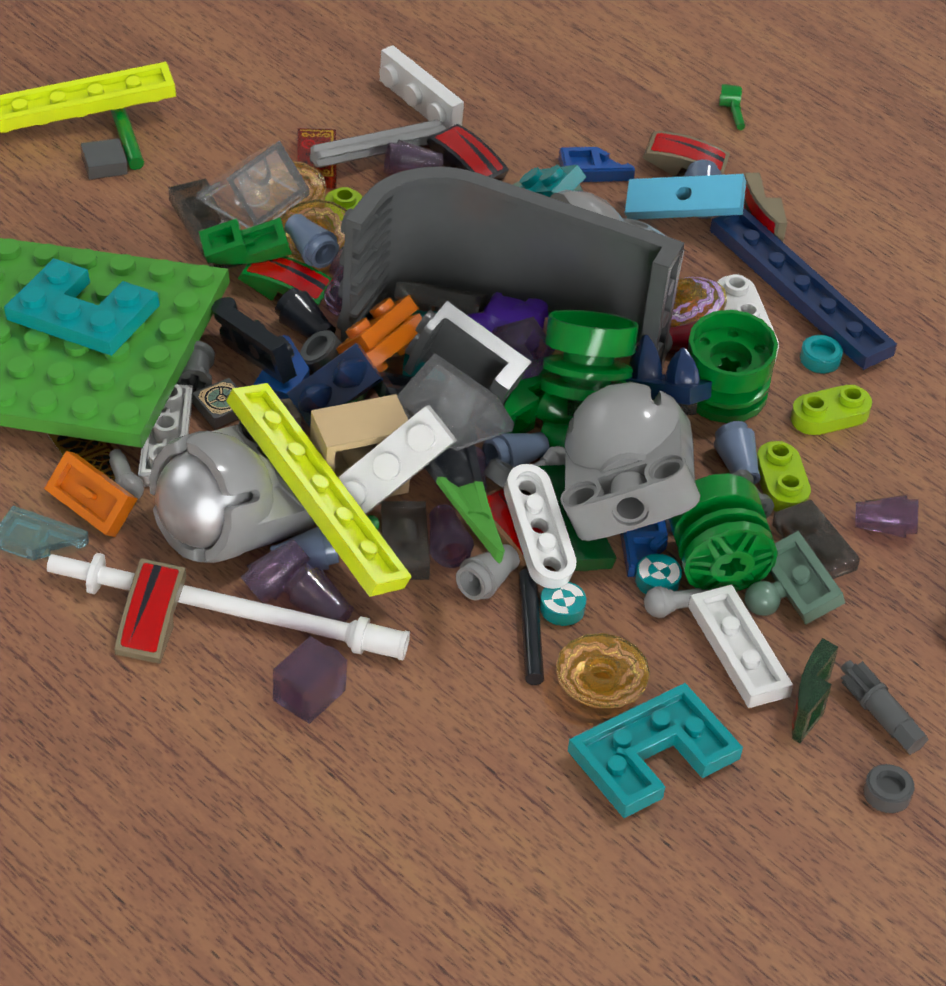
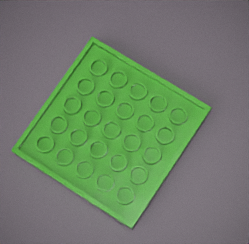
M0 238V426L143 448L194 351L196 341L200 340L213 315L211 308L214 302L222 298L230 283L228 269L174 262L166 259H152L128 254H115L93 251L91 249ZM53 258L88 269L90 283L76 297L77 299L99 305L124 281L158 292L160 306L112 356L8 321L4 306Z

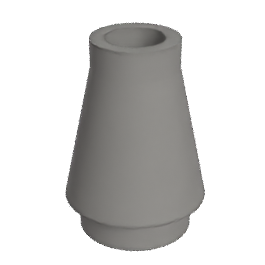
M503 544L505 552L500 564L492 557L489 551L465 559L456 573V582L460 591L471 600L491 598L508 575L520 564L519 555L512 546Z

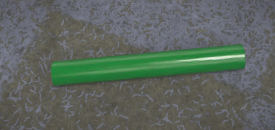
M126 108L110 110L129 167L133 170L141 169L144 166V160Z

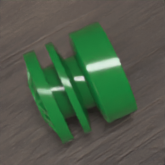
M730 309L709 313L701 317L691 328L687 351L696 363L700 379L712 381L711 398L689 405L695 413L716 422H744L758 415L767 403L778 348L775 333L764 320L748 312Z
M560 310L549 313L546 345L562 351L563 354H554L543 358V368L549 372L541 375L540 389L558 397L583 402L587 396L608 385L627 383L624 380L632 377V367L614 359L635 354L638 323L625 317L602 312Z
M729 473L708 475L695 480L700 493L699 502L691 510L668 519L689 584L701 590H712L733 585L736 592L764 579L775 566L778 551L755 485L745 477Z

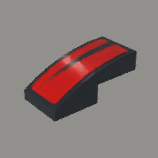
M459 124L429 137L426 141L445 167H457L497 180L504 179L509 171L504 162L484 141Z

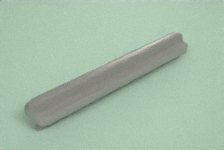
M432 120L315 144L310 148L311 154L309 157L315 167L321 168L428 145L426 141L429 137L445 130L446 126L440 120Z

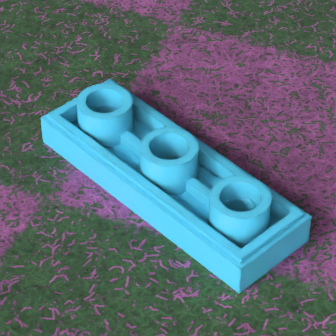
M744 174L629 179L625 214L628 219L743 215L746 179Z

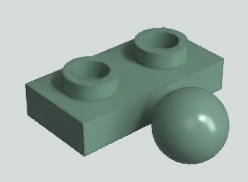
M799 531L775 543L778 555L775 566L769 572L775 582L757 581L748 587L744 597L748 610L761 616L775 613L780 606L781 599L787 597L805 624L845 604L843 592Z

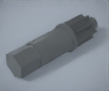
M851 660L845 662L841 667L845 674L841 677L842 683L860 702L862 708L868 710L909 755L919 751L929 739L914 722V719L889 693V688L877 678L863 661L858 665L854 664Z

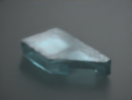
M12 506L0 522V549L32 561L50 556V551L72 545L79 549L86 547L89 543L88 531L16 506Z

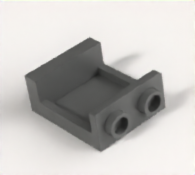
M446 301L437 313L429 310L415 329L418 334L405 350V353L410 357L404 371L411 375L421 362H426L481 402L471 422L483 431H486L504 409L509 395L520 383L531 361L453 304Z

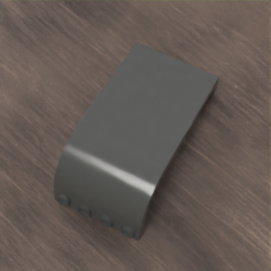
M451 167L414 168L386 177L371 187L355 208L348 209L343 217L341 232L345 234V245L340 255V265L344 269L343 279L338 291L339 298H342V310L337 321V328L341 330L342 343L349 338L345 332L349 327L365 317L369 321L373 317L369 311L389 297L393 302H396L410 295L417 306L437 305L445 298L454 299L463 309L474 313H482L484 307L490 302L493 293L499 292L503 296L525 302L529 298L540 299L548 304V314L560 310H584L613 314L631 319L638 323L636 345L644 335H648L658 351L663 370L685 242L476 172Z

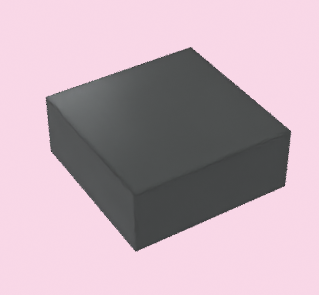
M119 138L81 143V156L89 180L128 174L127 160Z

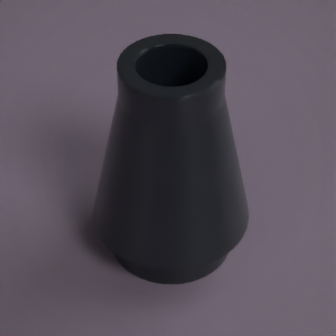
M292 288L279 299L275 306V313L279 316V322L307 338L320 331L328 330L334 334L336 332V327L328 321L307 291Z

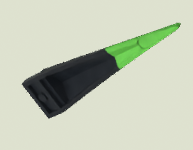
M379 372L384 380L373 387L379 397L396 394L408 420L423 407L430 405L457 439L453 445L424 468L492 557L500 564L503 560L505 549L490 510L481 476L468 397L461 387L454 382Z

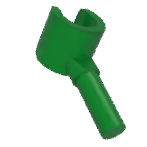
M722 84L719 106L731 107L736 129L743 130L745 123L740 105L742 87Z

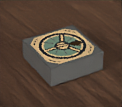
M230 378L192 393V404L214 429L239 419L226 402L232 388H238Z

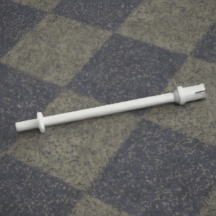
M96 553L91 563L54 554L50 555L47 562V572L85 580L86 591L90 594H96L101 585L130 591L135 575L132 572L106 567L105 555L101 553ZM184 585L178 601L187 605L345 641L347 646L351 647L352 653L362 655L363 651L398 658V660L403 661L410 639V631H400L371 624L370 618L360 616L358 620L346 623Z

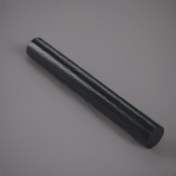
M525 568L519 572L525 680L530 685H539L544 681L538 584L531 578L528 568Z

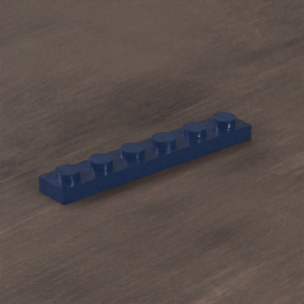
M744 207L743 215L718 216L712 219L710 232L825 336L838 341L843 348V352L863 370L894 356L897 343Z

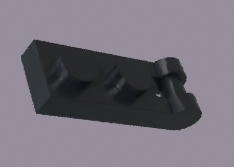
M231 297L220 298L214 302L211 309L215 320L222 325L219 332L225 345L282 384L297 376L291 359L294 357V351L290 343L283 336H276L267 330L259 320L253 321L238 310L236 301Z

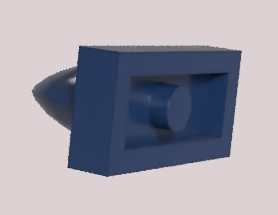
M644 335L636 345L635 354L630 359L629 366L633 370L632 377L624 381L649 386L652 400H655L659 391H663L673 397L678 404L692 405L711 398L712 381L700 379L696 363L685 348H681L671 358L666 375L662 373L661 360L654 343L648 335Z
M355 343L288 391L287 395L310 427L311 410L352 403L384 379L360 344Z

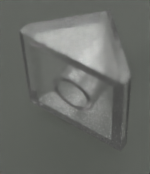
M278 141L247 156L196 192L198 200L231 219L237 218L241 225L250 228L279 218L309 196V187L281 142Z
M436 353L430 357L397 395L409 419L423 407L430 405L457 439L450 446L454 451L511 432L514 427V422L497 395Z

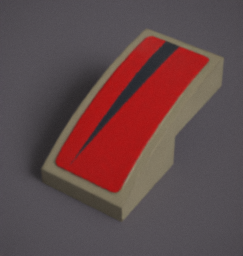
M654 131L648 141L643 159L674 177L682 167L687 169L695 161L709 160L717 165V168L723 175L730 153L694 137L672 132Z
M745 173L744 208L784 242L787 220L782 199L766 198L760 173Z
M140 558L123 611L114 648L115 655L161 664L174 628L173 614L187 578L186 567Z

